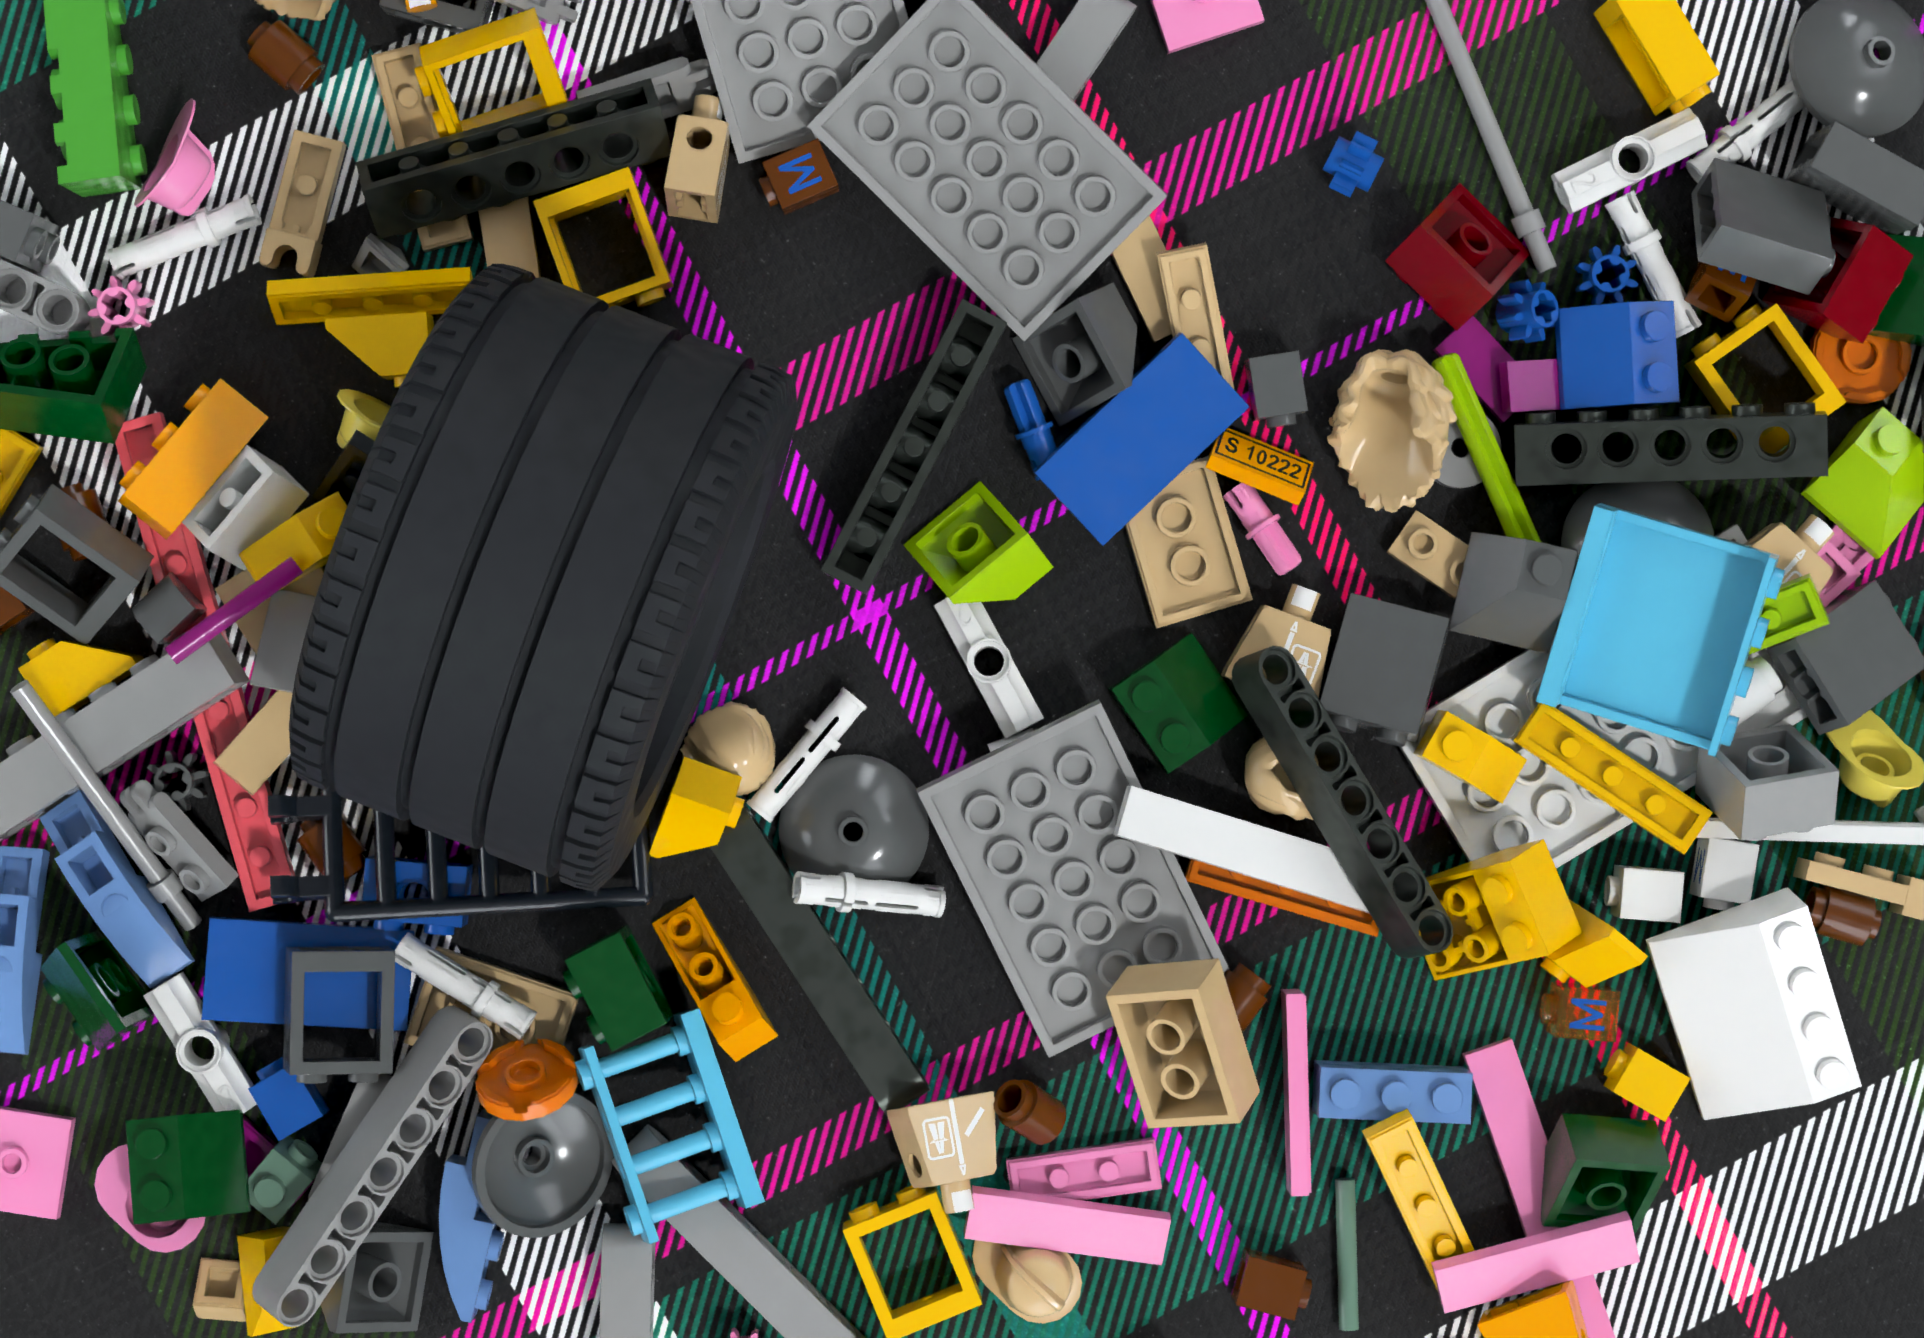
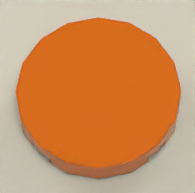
M1817 329L1811 338L1809 348L1846 400L1845 404L1861 406L1887 398L1904 381L1910 370L1912 349L1911 345L1907 342L1868 335L1862 344L1832 337Z
M537 1038L538 1044L525 1045L524 1039L511 1041L493 1050L478 1069V1078L475 1084L479 1102L489 1114L503 1120L526 1121L544 1117L560 1109L575 1092L578 1085V1077L574 1056L564 1045L549 1039Z

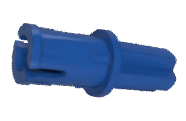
M1023 379L1006 386L1004 394L1019 430L1015 438L1016 440L1021 439L1034 471L1057 447L1050 430L1053 423L1052 421L1046 423L1031 382L1028 379ZM1036 475L1034 476L1036 481L1040 480Z

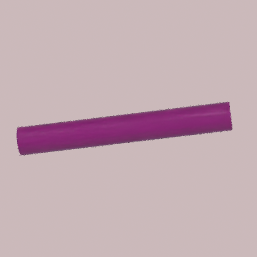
M290 556L166 646L165 650L176 664L180 663L303 573Z

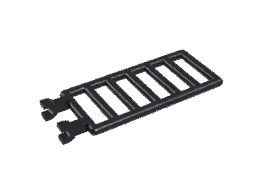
M321 789V796H268V816L271 825L322 820L323 875L303 877L290 875L270 876L271 898H273V905L324 900L325 916L331 922L645 906L653 900L652 860L649 854L651 849L649 816L631 849L632 887L602 888L601 886L597 891L584 889L551 891V878L530 870L531 892L500 893L498 857L488 854L485 846L477 849L479 895L448 896L446 837L425 829L428 897L397 899L394 817L373 809L376 900L345 902L342 797L338 795L336 790L331 792Z

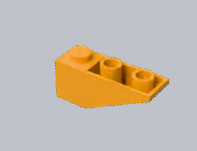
M695 897L652 923L696 1005L700 1008L701 1014L716 1041L735 1062L778 1036L759 1000Z

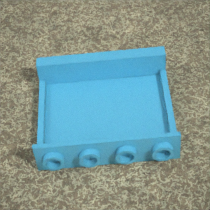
M1603 503L1595 505L1536 702L1556 707L1559 704L1707 749L1709 750L1707 755L1715 757L1721 744L1730 747L1734 738L1739 717L1730 715L1736 696L1746 698L1753 677L1754 668L1745 665L1751 647L1761 649L1770 619L1761 617L1766 598L1776 600L1782 584L1785 570L1776 568L1780 555Z

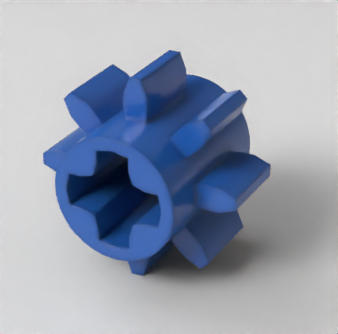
M1356 131L1352 141L1339 136L1323 167V171L1334 176L1329 188L1349 198L1355 187L1368 192L1385 159L1373 153L1378 141L1359 131Z
M1619 245L1612 247L1608 255L1605 256L1595 246L1589 249V257L1592 263H1578L1574 266L1578 273L1583 274V283L1578 285L1575 291L1583 292L1587 290L1588 293L1593 295L1592 305H1600L1604 297L1609 296L1612 303L1623 302V296L1620 290L1622 288L1627 290L1634 289L1638 286L1635 280L1629 278V269L1634 267L1637 261L1629 260L1625 262L1624 259L1619 257ZM1612 268L1616 277L1610 281V284L1608 282L1600 284L1597 281L1596 275L1602 269L1609 270Z
M1529 279L1509 283L1510 294L1498 296L1497 300L1499 302L1496 306V319L1500 328L1509 333L1510 341L1523 339L1525 343L1545 340L1544 328L1555 327L1559 313L1558 302L1553 293L1545 289L1546 283L1531 284Z

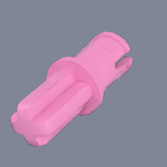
M1240 483L1231 489L1232 491L1227 492L1223 498L1228 502L1248 531L1245 537L1247 540L1254 539L1275 572L1281 576L1297 567L1302 559L1277 522L1281 518L1280 515L1272 514L1257 490L1249 485Z

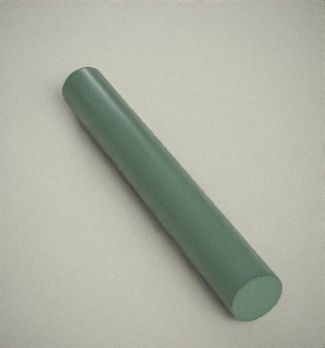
M1336 1178L1339 1330L1355 1331L1359 1330L1355 1178Z

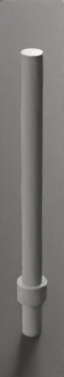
M1425 0L1515 218L1511 220L1516 235L1518 239L1524 238L1538 274L1548 271L1557 265L1542 229L1546 228L1539 208L1533 209L1448 1Z
M24 680L15 685L10 693L149 881L146 887L156 901L166 904L185 931L192 930L198 926L202 918L181 891L184 886L174 871L164 868L29 681Z

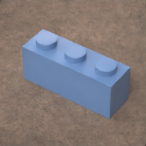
M1314 1060L1312 1111L1318 1118L1382 1121L1408 1109L1415 1122L1471 1124L1473 1073L1464 1066Z

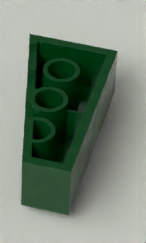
M134 327L116 328L114 336L92 337L91 331L85 330L69 331L67 339L40 340L38 333L20 334L17 339L0 343V429L115 444L147 368Z

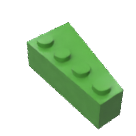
M43 0L47 50L52 60L58 59L59 69H52L51 76H49L51 95L55 100L57 108L63 110V120L53 123L55 144L57 147H61L62 154L65 160H67V165L57 167L58 184L81 197L141 189V175L147 174V159L142 144L136 145L134 125L140 124V109L135 94L129 95L127 75L133 74V59L128 44H122L120 25L126 24L124 1Z

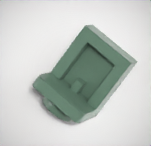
M290 1136L282 1139L248 1178L250 1204L276 1225L316 1178L322 1162L318 1160L316 1151L302 1140H294Z

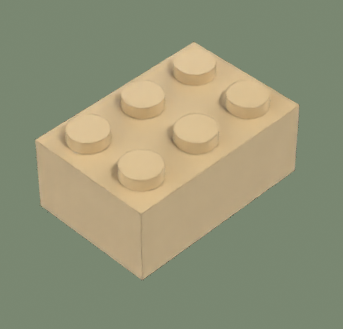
M1219 958L1127 966L1107 993L1106 999L1148 1129L1241 1123L1258 1096L1260 1089Z

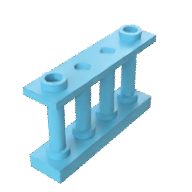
M691 1008L674 1014L677 1026L670 1028V1034L599 1059L594 1046L586 1045L578 1048L581 1060L574 1062L582 1089L584 1091L592 1089L630 1205L623 1207L630 1232L633 1237L641 1234L642 1240L648 1244L659 1241L654 1223L724 1197L728 1201L735 1199L737 1206L745 1209L765 1202L700 1008ZM674 1053H678L680 1057L687 1055L693 1074L686 1076V1082L614 1107L605 1078ZM694 1101L696 1105L703 1103L709 1122L702 1125L703 1130L630 1155L622 1126ZM708 1149L712 1153L720 1152L725 1170L719 1172V1178L647 1204L637 1175Z

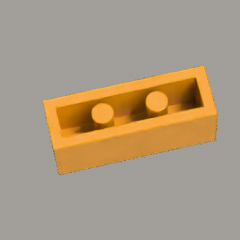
M221 378L212 389L202 383L184 405L191 414L178 428L170 421L151 444L159 451L147 466L138 460L118 483L126 489L118 502L166 540L269 418Z

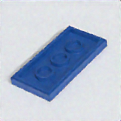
M1179 332L1133 376L1132 386L1108 399L1050 454L1033 473L1098 543L1104 546L1250 406L1185 335Z
M209 917L201 1020L284 1024L286 947L388 946L395 950L403 937L408 932L414 936L415 930L388 931L374 929L371 926ZM396 962L394 1030L407 1031L412 971ZM305 972V1026L376 1029L377 972Z

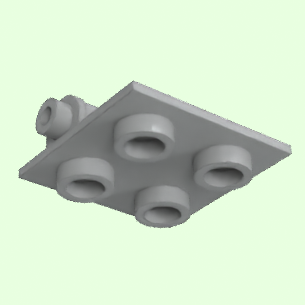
M279 590L271 596L250 685L293 693L300 653L316 596L287 590Z

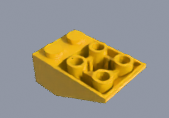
M1544 839L1506 848L1426 877L1453 925V938L1448 948L1440 953L1425 955L1435 981L1548 956L1583 933Z

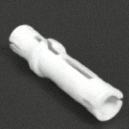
M1792 79L1769 98L1765 99L1733 127L1731 125L1723 127L1718 132L1717 140L1693 159L1686 162L1688 172L1697 183L1714 158L1734 164L1737 161L1744 163L1752 156V149L1805 107L1795 90Z
M1633 190L1604 205L1625 243L1622 247L1625 255H1631L1632 259L1637 261L1636 266L1653 301H1674L1676 338L1701 326L1702 323L1691 304L1684 301L1686 293L1659 242L1662 236L1658 229L1653 230L1641 208L1635 191Z
M246 194L242 198L212 210L203 207L196 210V215L192 218L119 247L108 249L110 263L113 270L119 269V271H116V275L120 280H123L130 275L206 245L214 248L221 245V239L253 226L261 225L262 221L256 204L251 205L253 198L250 194Z
M844 687L841 688V692L815 722L812 719L808 721L804 726L808 729L807 732L778 764L773 773L767 778L766 783L762 784L751 800L749 799L746 802L769 823L774 820V816L788 802L798 788L803 785L831 749L834 752L838 750L842 745L838 740L853 724L860 713L867 708L865 704ZM835 717H839V721L814 751L809 752V748ZM804 757V763L779 793H776L775 789L797 762Z
M797 871L792 883V898H794L793 902L795 904L825 905L835 907L838 912L849 913L852 909H867L940 918L945 909L946 892L943 891L944 886L921 885L907 882L863 879L855 877L854 873L840 872L837 876Z
M410 932L403 937L395 949L396 963L460 1001L471 1009L470 1014L477 1019L483 1016L505 1029V1031L515 1036L518 1040H521L537 1015L535 1010L519 1003L501 991L499 983L494 980L487 982L481 977L476 976L441 952L423 943V941L413 936Z

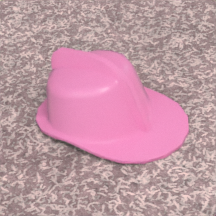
M190 99L187 101L177 116L154 170L143 184L135 199L134 205L136 207H139L148 199L181 216H190L194 214L211 189L215 179V164L211 152L189 130L195 111V100Z
M127 1144L118 1146L108 1153L97 1168L94 1186L98 1202L106 1213L138 1243L151 1251L168 1253L183 1249L196 1239L204 1226L206 1217L133 1224Z

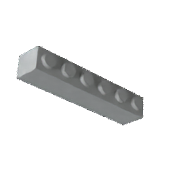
M220 633L178 664L173 661L169 654L160 659L154 654L141 660L129 669L133 675L131 678L117 686L115 681L103 685L88 696L91 701L90 705L77 713L74 708L68 709L55 716V718L100 779L250 682V679ZM29 735L12 744L6 749L9 757L0 763V842L5 841L39 819L78 790H82L43 736L35 740L33 735Z

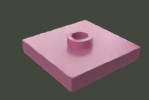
M1150 0L1168 54L1264 22L1258 0Z
M0 1106V1211L55 1220L61 1217L76 1118Z

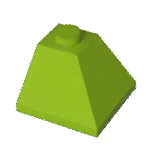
M1881 407L1854 425L1828 458V476L1813 477L1801 495L1877 560L1884 554L1924 502V453L1922 451V440L1887 409Z
M981 481L904 544L908 552L953 604L1015 600L1054 568L1025 529Z

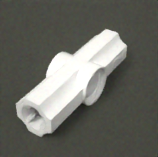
M1690 107L1552 174L1554 190L1561 204L1567 209L1569 214H1572L1707 148L1706 132L1699 118L1692 112ZM1622 149H1630L1638 155L1640 169L1637 173H1628L1620 166L1618 158Z
M947 597L935 604L934 607L1005 739L1044 719L982 602L953 604ZM986 648H993L999 651L1004 659L1001 671L993 676L980 674L974 665L976 655Z
M184 972L177 974L143 995L176 1048L178 1063L184 1070L193 1075L215 1112L242 1109V1112L245 1113L257 1105L248 1090L254 1084L232 1051L228 1033L221 1025L216 1024L214 1020H201L202 1001ZM203 1036L213 1043L215 1049L213 1058L202 1059L194 1053L192 1049L194 1037Z

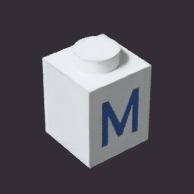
M1698 838L1689 893L1703 897V907L1723 911L1734 907V902L1743 904L1751 901L1760 845L1732 839Z

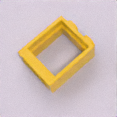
M1607 0L1593 13L1655 116L1668 108L1673 115L1677 114L1712 92L1707 83L1720 75V72L1676 0Z
M535 8L419 47L422 65L414 68L424 97L434 95L439 107L438 111L432 112V116L440 138L568 102ZM523 40L542 93L461 121L441 68Z
M629 167L533 201L563 285L582 292L557 222L627 197L655 276L596 297L608 303L609 308L636 301L637 307H644L666 298L664 290L674 287L637 183Z
M1758 303L1752 305L1732 320L1737 328L1722 339L1715 332L1694 346L1691 351L1696 357L1684 365L1717 414H1732V405H1739V402L1712 364L1768 325L1816 393L1805 402H1815L1816 411H1825L1827 416L1846 403L1844 397L1777 303L1761 309ZM1778 426L1767 428L1761 433L1759 438L1760 447L1765 452L1772 454L1782 449L1789 442L1788 432ZM1729 430L1737 441L1736 435L1731 430Z
M912 1185L895 1194L897 1201L880 1208L876 1201L864 1204L850 1211L849 1216L851 1219L843 1223L842 1231L886 1338H902L982 1305V1295L951 1219L944 1212L942 1197L937 1186L926 1189L925 1187L914 1188ZM930 1209L960 1283L891 1310L861 1236Z

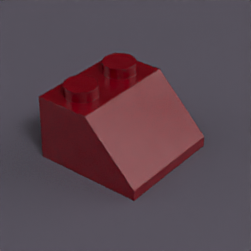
M1459 183L1386 258L1385 262L1395 270L1401 281L1410 285L1431 306L1437 316L1446 320L1457 331L1497 293L1530 253L1495 216Z
M1831 217L1830 236L1832 248L1836 252V258L1829 275L1825 278L1821 277L1809 295L1771 284L1762 301L1769 306L1777 303L1785 314L1832 337L1863 344L1868 334L1875 328L1879 315L1894 289L1901 283L1904 272L1914 255L1875 225Z

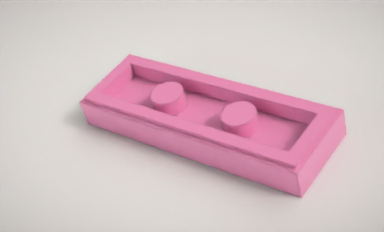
M1154 1137L1006 1158L1010 1191L1089 1200L1162 1189Z

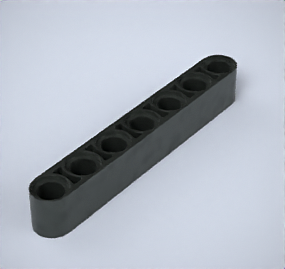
M1272 646L1239 658L1232 670V682L1237 693L1390 948L1396 955L1410 959L1446 950L1453 938V925L1448 914L1293 655L1281 646ZM1263 669L1265 670V673H1266V675H1267V679L1265 678V676H1264V674H1263Z
M744 803L735 829L725 826L718 845L710 846V848L860 1078L887 1116V1110L905 1107L931 1089L814 907L808 904H795L793 902L792 883L794 877Z

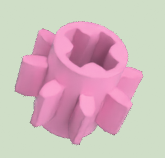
M110 276L109 288L104 291L92 289V294L98 298L97 308L88 311V316L98 319L102 318L105 321L100 332L103 335L111 336L117 327L135 328L139 325L145 327L152 325L145 318L146 308L152 307L155 301L138 296L142 288V283L132 280L127 288L124 289L119 278ZM117 299L125 302V305L130 308L129 314L126 317L119 315L117 310L113 308V304Z

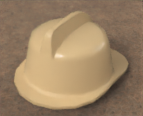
M975 1240L972 1258L977 1275L985 1286L1010 1310L1026 1321L1044 1324L1059 1320L1073 1309L1080 1298L1082 1287L1080 1270L1067 1252Z

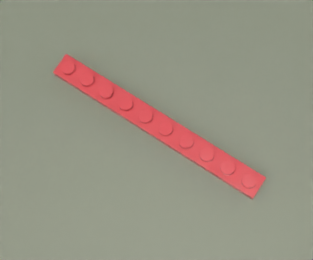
M157 412L123 423L115 444L124 475L127 474L138 460L147 466L159 452L151 444L167 426L163 413ZM137 517L145 549L154 556L150 567L155 584L157 585L169 572H173L207 608L184 631L186 632L219 609L201 543L182 522L166 540ZM224 630L221 634L230 647L226 631ZM240 687L194 717V721L248 910L252 912L273 906V898H271L270 876H295L282 827L281 825H271L268 816V796H273L268 779L254 795H250L213 763L251 720L243 690Z

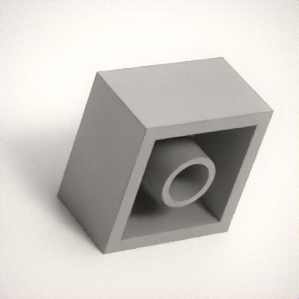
M1791 724L1735 733L1731 746L1728 747L1721 744L1715 757L1707 755L1709 750L1698 747L1695 793L1741 841H1759L1767 836L1788 832L1804 833L1816 827L1835 824L1840 770Z

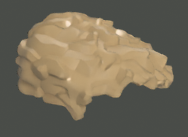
M1378 349L1363 355L1356 363L1355 370L1350 377L1338 388L1337 396L1339 397V403L1333 416L1329 418V424L1333 427V431L1327 436V440L1334 448L1339 459L1338 466L1349 472L1348 484L1358 489L1360 498L1365 500V506L1373 508L1375 511H1379L1384 507L1385 511L1393 513L1397 512L1403 505L1413 508L1416 505V499L1424 497L1429 492V489H1431L1434 480L1440 478L1442 461L1449 445V424L1456 422L1457 416L1451 402L1453 394L1444 386L1442 375L1418 353L1408 349L1395 353L1390 350Z

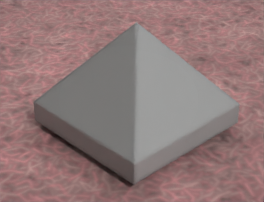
M372 233L365 238L351 265L360 274L407 271L409 268V264L400 248L383 239H379Z

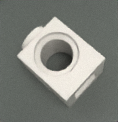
M1614 865L1613 876L1608 875L1606 877L1604 903L1606 906H1611L1610 915L1618 918L1680 923L1684 872L1674 869Z

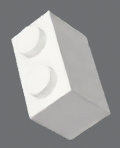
M246 445L182 523L209 551L246 571L247 568L239 557L240 552L288 520L308 497L309 493L282 466Z

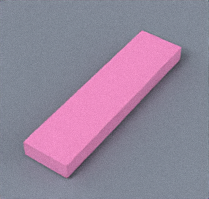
M1281 989L1286 1189L1291 1196H1309V1193H1311L1306 995L1299 989Z
M972 1185L971 1190L975 1209L967 1211L963 1230L964 1239L1162 1265L1171 1224L1169 1212Z
M1627 1211L1431 1263L1444 1313H1449L1640 1262L1631 1218Z

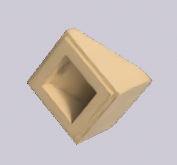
M201 1258L193 1299V1308L198 1318L246 1322L240 1261Z

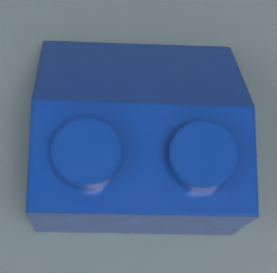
M1674 301L1621 302L1559 309L1558 318L1555 322L1560 410L1652 407L1680 402Z

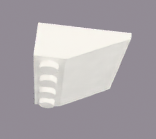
M1788 887L1645 939L1688 1077L1691 1078L1690 1083L1700 1115L1704 1120L1815 1104L1862 1086L1808 906Z

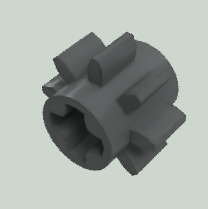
M174 750L166 751L165 760L167 764L163 766L160 764H149L147 767L150 772L155 774L154 784L151 785L157 792H164L173 801H178V806L183 812L190 811V797L207 798L209 795L206 790L201 788L202 778L210 775L209 770L200 771L194 765L197 760L195 752L189 753L183 761L179 762L178 755ZM184 771L181 780L188 784L187 788L173 791L175 782L169 778L170 773Z

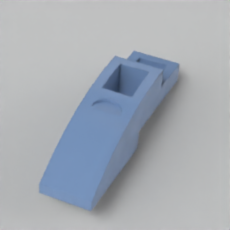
M78 790L39 818L60 853L55 858V861L74 892L112 945L150 988L155 989L195 961L162 903H158L146 887L149 881L145 876H139L135 873L109 826L82 790Z
M0 846V1053L29 1054L42 954L36 952L50 856V852L45 849Z
M482 1110L476 1117L468 1156L452 1154L445 1161L440 1191L439 1235L444 1273L461 1321L468 1323L472 1322L478 1309L487 1310L493 1287V1281L485 1279L489 1260L498 1261L505 1234L503 1231L496 1230L497 1225L484 1212H480L481 1207L475 1197L472 1185L474 1151L482 1131L494 1116L486 1110Z

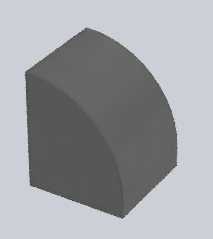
M169 572L132 608V612L138 622L157 644H171L176 637L181 635L207 610L201 601L173 572Z

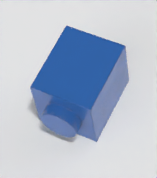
M283 1057L257 1071L256 1074L260 1081L248 1088L278 1142L322 1117L330 1110L315 1084L296 1082V1075H289L283 1069Z

